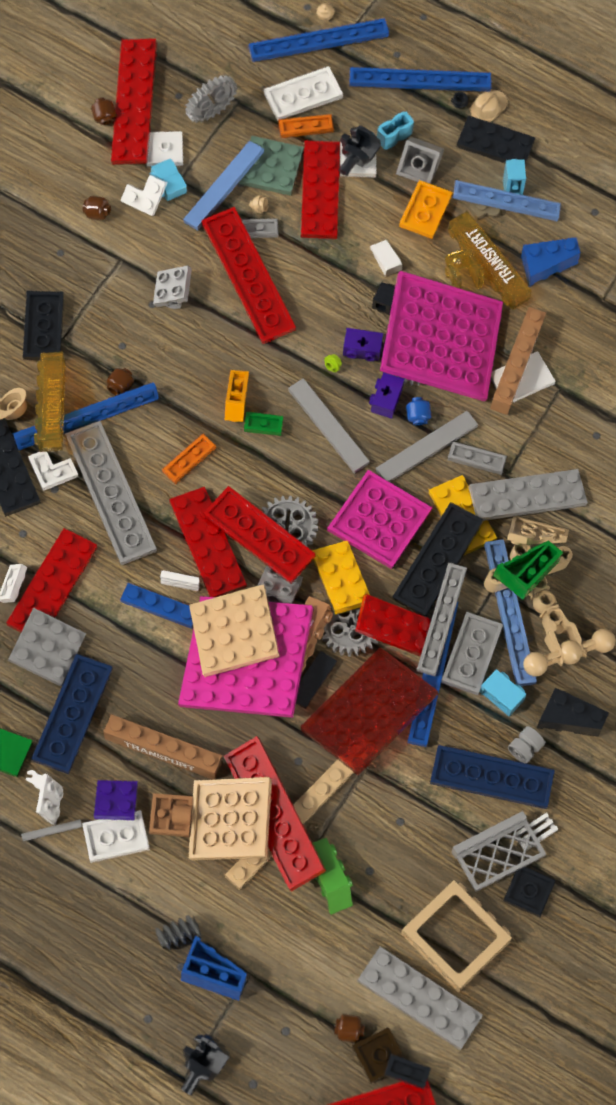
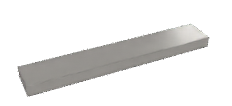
M304 378L288 388L290 394L354 474L369 464L370 461Z
M465 411L376 467V472L383 479L392 482L452 444L453 441H457L476 429L478 424L470 413Z
M448 563L418 663L417 672L436 676L467 571L466 567Z

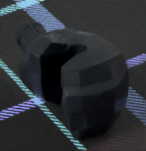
M364 126L353 127L350 129L351 136L343 134L340 138L342 154L346 159L338 171L345 176L349 175L355 164L359 166L367 165L381 147L379 138L374 132Z
M198 1034L194 1038L196 1048L193 1050L186 1046L183 1049L185 1057L184 1066L190 1070V1075L180 1089L191 1096L201 1080L212 1082L230 1058L225 1045L212 1035Z

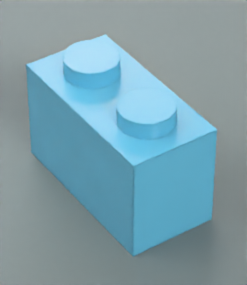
M518 159L506 160L503 175L504 191L523 195L526 182L525 162Z
M497 669L480 688V693L509 717L523 703L526 697L525 690L520 685H515L510 681L506 673L500 672Z

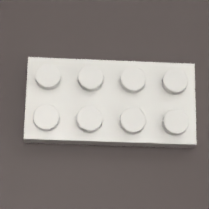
M329 66L264 89V94L277 121L343 98V93Z

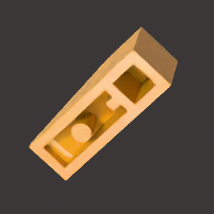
M230 371L225 402V420L243 422L249 371Z

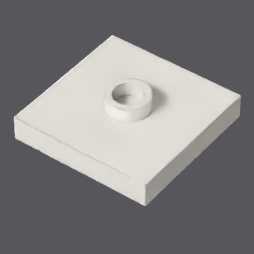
M150 132L147 166L156 165L170 158L175 166H183L182 132Z

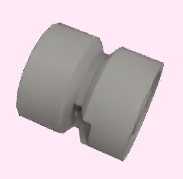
M527 726L519 734V738H515L508 745V750L518 761L527 764L534 757V752H538L545 745V741L537 731Z

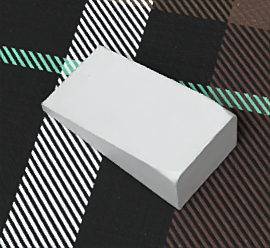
M387 240L370 246L385 277L402 270L403 264Z

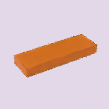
M331 114L280 119L278 122L281 138L334 133Z
M202 434L166 465L162 472L176 484L216 449V445Z

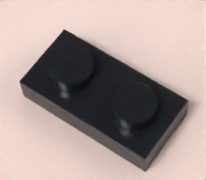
M391 1054L384 1076L424 1090L431 1068Z

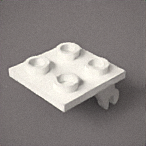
M30 770L27 774L33 775V777L26 778V780L34 784L37 789H40L36 813L52 825H56L57 818L60 816L59 806L63 798V787L48 774L39 775L35 771Z

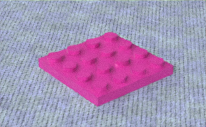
M368 470L330 523L327 531L343 541H348L353 547L392 569L431 513L432 507Z

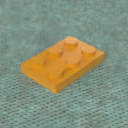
M419 180L401 218L399 227L433 239L453 192Z

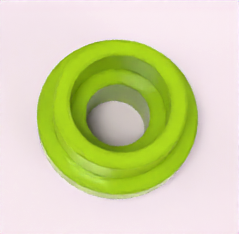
M335 354L328 355L324 359L325 367L329 371L337 372L342 366L340 358Z

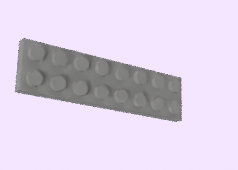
M101 421L66 433L65 436L120 564L124 565L157 552Z

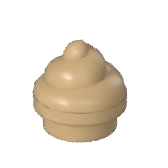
M328 3L321 4L317 8V16L322 21H329L334 16L333 6Z
M258 195L250 201L249 206L256 213L261 214L268 210V199Z

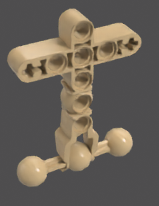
M515 544L510 552V560L517 555H522L517 551L523 554L531 549L530 545ZM566 546L557 547L563 554L558 564L548 574L567 567L573 556L570 548ZM496 568L490 570L484 581L485 589L492 593L508 588L493 576ZM546 577L538 584L540 588L535 587L528 594L531 596L530 599L533 600V608L540 613V619H543L542 624L546 631L544 641L551 653L546 655L532 652L525 657L523 666L528 675L533 677L541 676L550 665L556 663L560 666L563 663L572 665L578 662L581 656L586 658L587 652L596 650L601 653H607L614 648L616 643L615 635L606 628L594 632L592 639L581 642L582 639L576 625L568 621L563 611L559 609L560 606L557 604L556 596L549 591L550 586H547ZM555 634H566L569 640L559 645Z

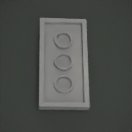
M466 612L441 683L478 695L503 624Z

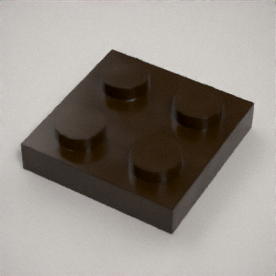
M389 1027L352 1045V1049L370 1084L386 1077L384 1074L391 1054L405 1059Z

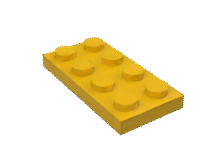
M463 475L429 489L428 493L441 516L450 502L475 515L469 486ZM484 520L464 555L484 547L485 542L497 540V536L488 520Z
M348 541L312 550L316 554V557L313 559L335 615L360 608L363 596L370 594Z

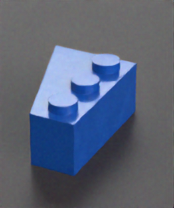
M577 237L523 245L521 258L528 287L542 279H547L556 272L560 273L578 264L580 249Z
M195 935L181 972V981L239 1001L246 983L247 973L227 958L224 959L216 953L215 949L208 947Z

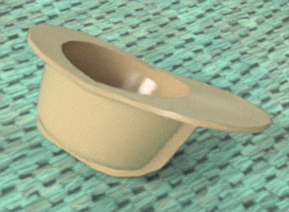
M499 90L482 93L473 102L471 115L488 122L493 121L506 109L508 105L507 96Z
M14 388L0 399V419H17L25 413L27 409V402L25 400L27 395L23 388Z

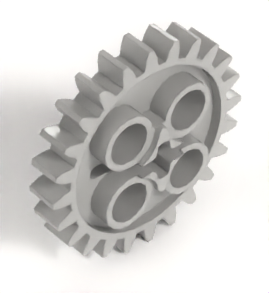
M220 75L219 78L214 77L213 81L209 79L207 84L203 83L202 88H197V92L192 93L193 97L188 99L189 103L186 104L187 108H185L187 116L192 122L195 121L196 123L199 121L202 123L204 120L208 121L210 117L214 118L215 114H220L221 110L226 109V105L231 104L229 101L233 100V96L237 94V84L227 75L224 77ZM208 94H209V95L211 96V98L214 100L215 104H213V102L211 101V99L208 97Z
M291 495L288 500H285V497L282 496L281 501L274 498V504L268 501V508L262 507V512L283 529L286 527L287 511L290 510L288 532L291 535L299 533L301 536L296 539L306 547H308L307 543L313 544L312 538L317 537L315 532L318 531V526L316 525L318 524V519L315 518L316 512H311L312 506L306 507V501L299 503V497L292 501ZM279 513L284 515L282 518L279 519L274 517L276 514ZM296 515H300L303 518L301 520H295L293 517Z
M332 608V620L326 624L324 636L322 637L323 641L327 642V647L333 646V652L335 653L339 650L341 656L346 651L349 657L352 652H355L356 656H358L359 650H362L365 654L366 647L373 649L371 643H378V640L355 632L360 608L343 612L350 613L347 617H342L343 613L335 615ZM337 630H343L341 634H335ZM355 635H361V638L353 639Z

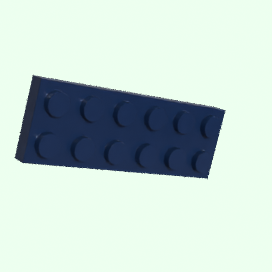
M78 654L75 655L31 758L33 762L66 774L70 773L112 673L113 666Z
M438 745L430 784L547 809L555 770Z

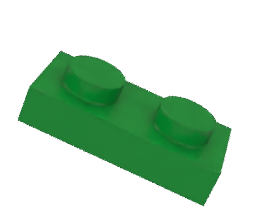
M246 412L244 432L281 436L283 416Z

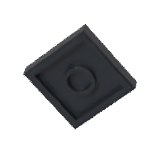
M523 867L515 872L503 902L540 918L556 880Z

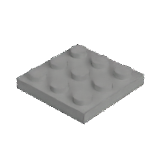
M33 608L7 661L61 686L86 633Z

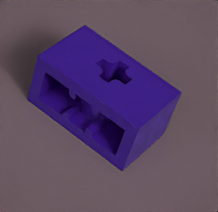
M347 328L343 356L351 359L361 358L371 362L379 361L383 333Z
M383 372L381 379L378 378L375 384L376 394H372L369 404L372 405L371 412L392 419L404 387L405 379Z

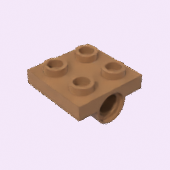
M153 793L149 834L189 837L193 796Z

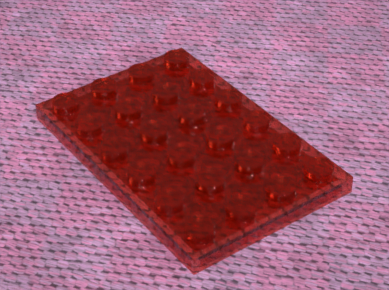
M380 647L300 728L307 736L355 774L359 775L438 695V690Z

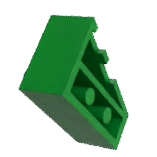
M548 540L529 549L528 552L520 556L513 557L512 560L506 563L499 564L493 576L523 600L558 564L563 552Z

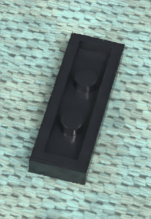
M320 651L300 681L296 704L304 709L308 707L337 664V660Z

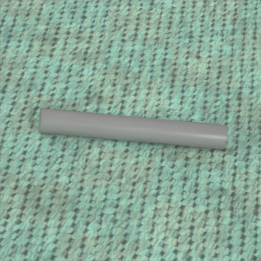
M81 820L22 833L23 842L81 828Z

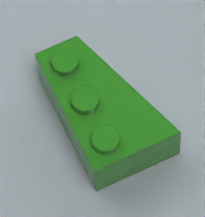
M327 838L314 842L313 845L326 869V872L315 877V880L318 881L322 889V896L327 899L328 910L331 915L353 906L350 887L353 885L349 875L345 876L343 872L345 868L341 859L337 860L335 856L337 855L335 846L329 844Z

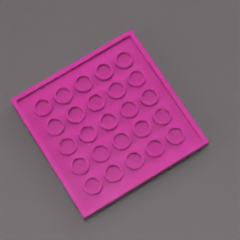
M399 271L380 371L485 402L488 397L503 302Z
M200 596L199 602L205 601V600H208V599H212V598H216V597H203V596ZM269 602L280 657L204 677L193 629L178 705L184 708L293 718L314 609L313 606Z

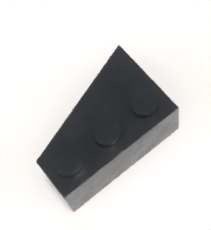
M555 688L537 728L554 729L559 732L569 731L574 732V734L598 737L609 712Z

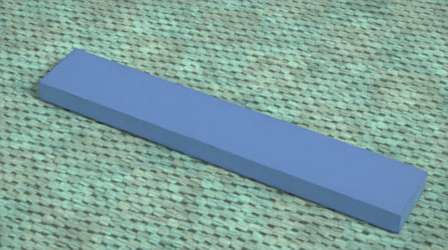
M249 141L183 219L184 223L198 231L203 226L201 220L210 217L264 153V149Z
M458 180L455 181L454 199L558 221L561 203Z

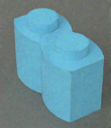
M401 112L392 120L386 121L379 126L377 137L381 141V147L384 150L392 148L398 141L404 140L412 134L414 120L407 112Z
M171 158L151 166L150 175L168 182L162 195L166 201L187 193V186Z

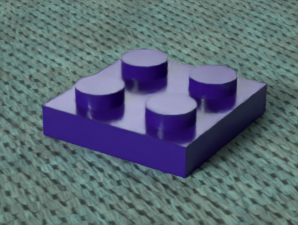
M98 780L94 819L135 821L137 781Z

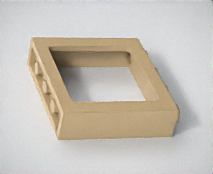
M453 880L402 929L401 935L459 993L510 943L512 937L506 927H501L496 922V918L492 913L486 912L481 907L482 904L477 898H471L466 893L467 889L463 884H457ZM454 895L458 896L497 936L461 973H456L417 933V930Z

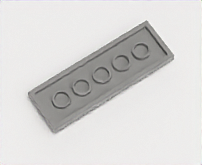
M578 469L469 485L475 515L484 520L586 506L588 503Z
M379 947L357 980L364 987L459 1050L462 1049L483 1017L481 1013L382 947Z

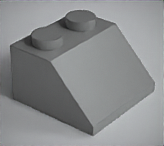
M410 137L406 141L396 174L417 182L421 180L431 184L440 164L444 148Z

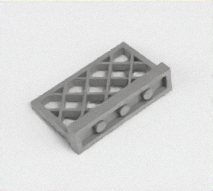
M523 811L453 846L452 854L458 860L475 892L546 856ZM525 827L528 832L527 840L515 837L517 830ZM503 837L512 839L510 848L498 846L499 839ZM514 840L525 843L523 853L511 850ZM486 846L494 848L492 858L480 855L482 848ZM527 846H535L539 854L535 856L525 854ZM496 850L508 853L506 862L494 859ZM510 853L521 856V862L517 865L508 863ZM468 855L477 857L475 866L466 865L463 858ZM479 858L491 862L488 871L476 868ZM492 864L503 865V872L500 874L490 872ZM475 871L487 875L485 882L477 885L474 880Z

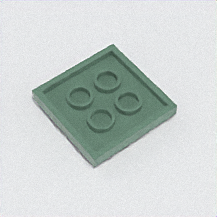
M251 136L250 141L262 147L264 153L240 180L239 184L291 196L304 147Z

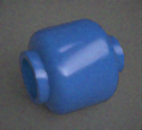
M423 397L412 398V402L406 405L407 419L413 425H424L431 419L430 403L423 400Z

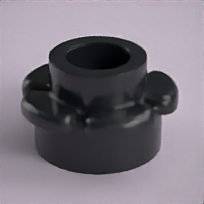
M457 92L452 97L451 103L457 109L465 108L468 105V97L464 92Z

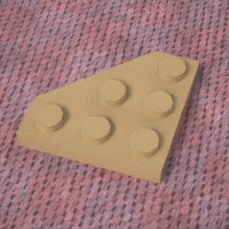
M513 516L507 540L516 545L542 544L548 540L551 543H566L569 529Z

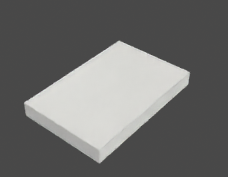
M538 351L530 355L513 402L555 384L552 374ZM505 366L491 373V381L496 389Z
M141 810L135 811V821L99 819L82 823L90 863L150 850Z

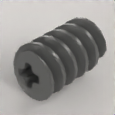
M186 915V922L179 918L178 925L171 921V928L164 924L163 932L158 927L155 928L162 950L165 946L170 951L171 943L179 947L178 940L186 944V937L194 941V934L201 938V932L194 915L193 919Z

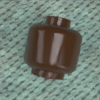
M104 97L96 99L95 103L91 106L96 123L105 126L114 122L116 111L111 100H105Z
M90 196L83 203V213H85L88 219L103 221L107 215H110L111 205H109L108 200L104 197Z
M126 368L114 369L106 380L107 389L115 396L129 391L134 384L132 373Z
M342 1014L340 1018H336L334 1034L341 1041L357 1042L359 1036L363 1037L365 1024H361L359 1016Z

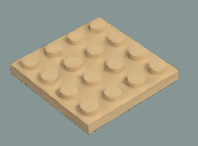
M264 584L189 605L204 677L280 657Z
M270 777L194 781L189 859L267 858L272 779Z

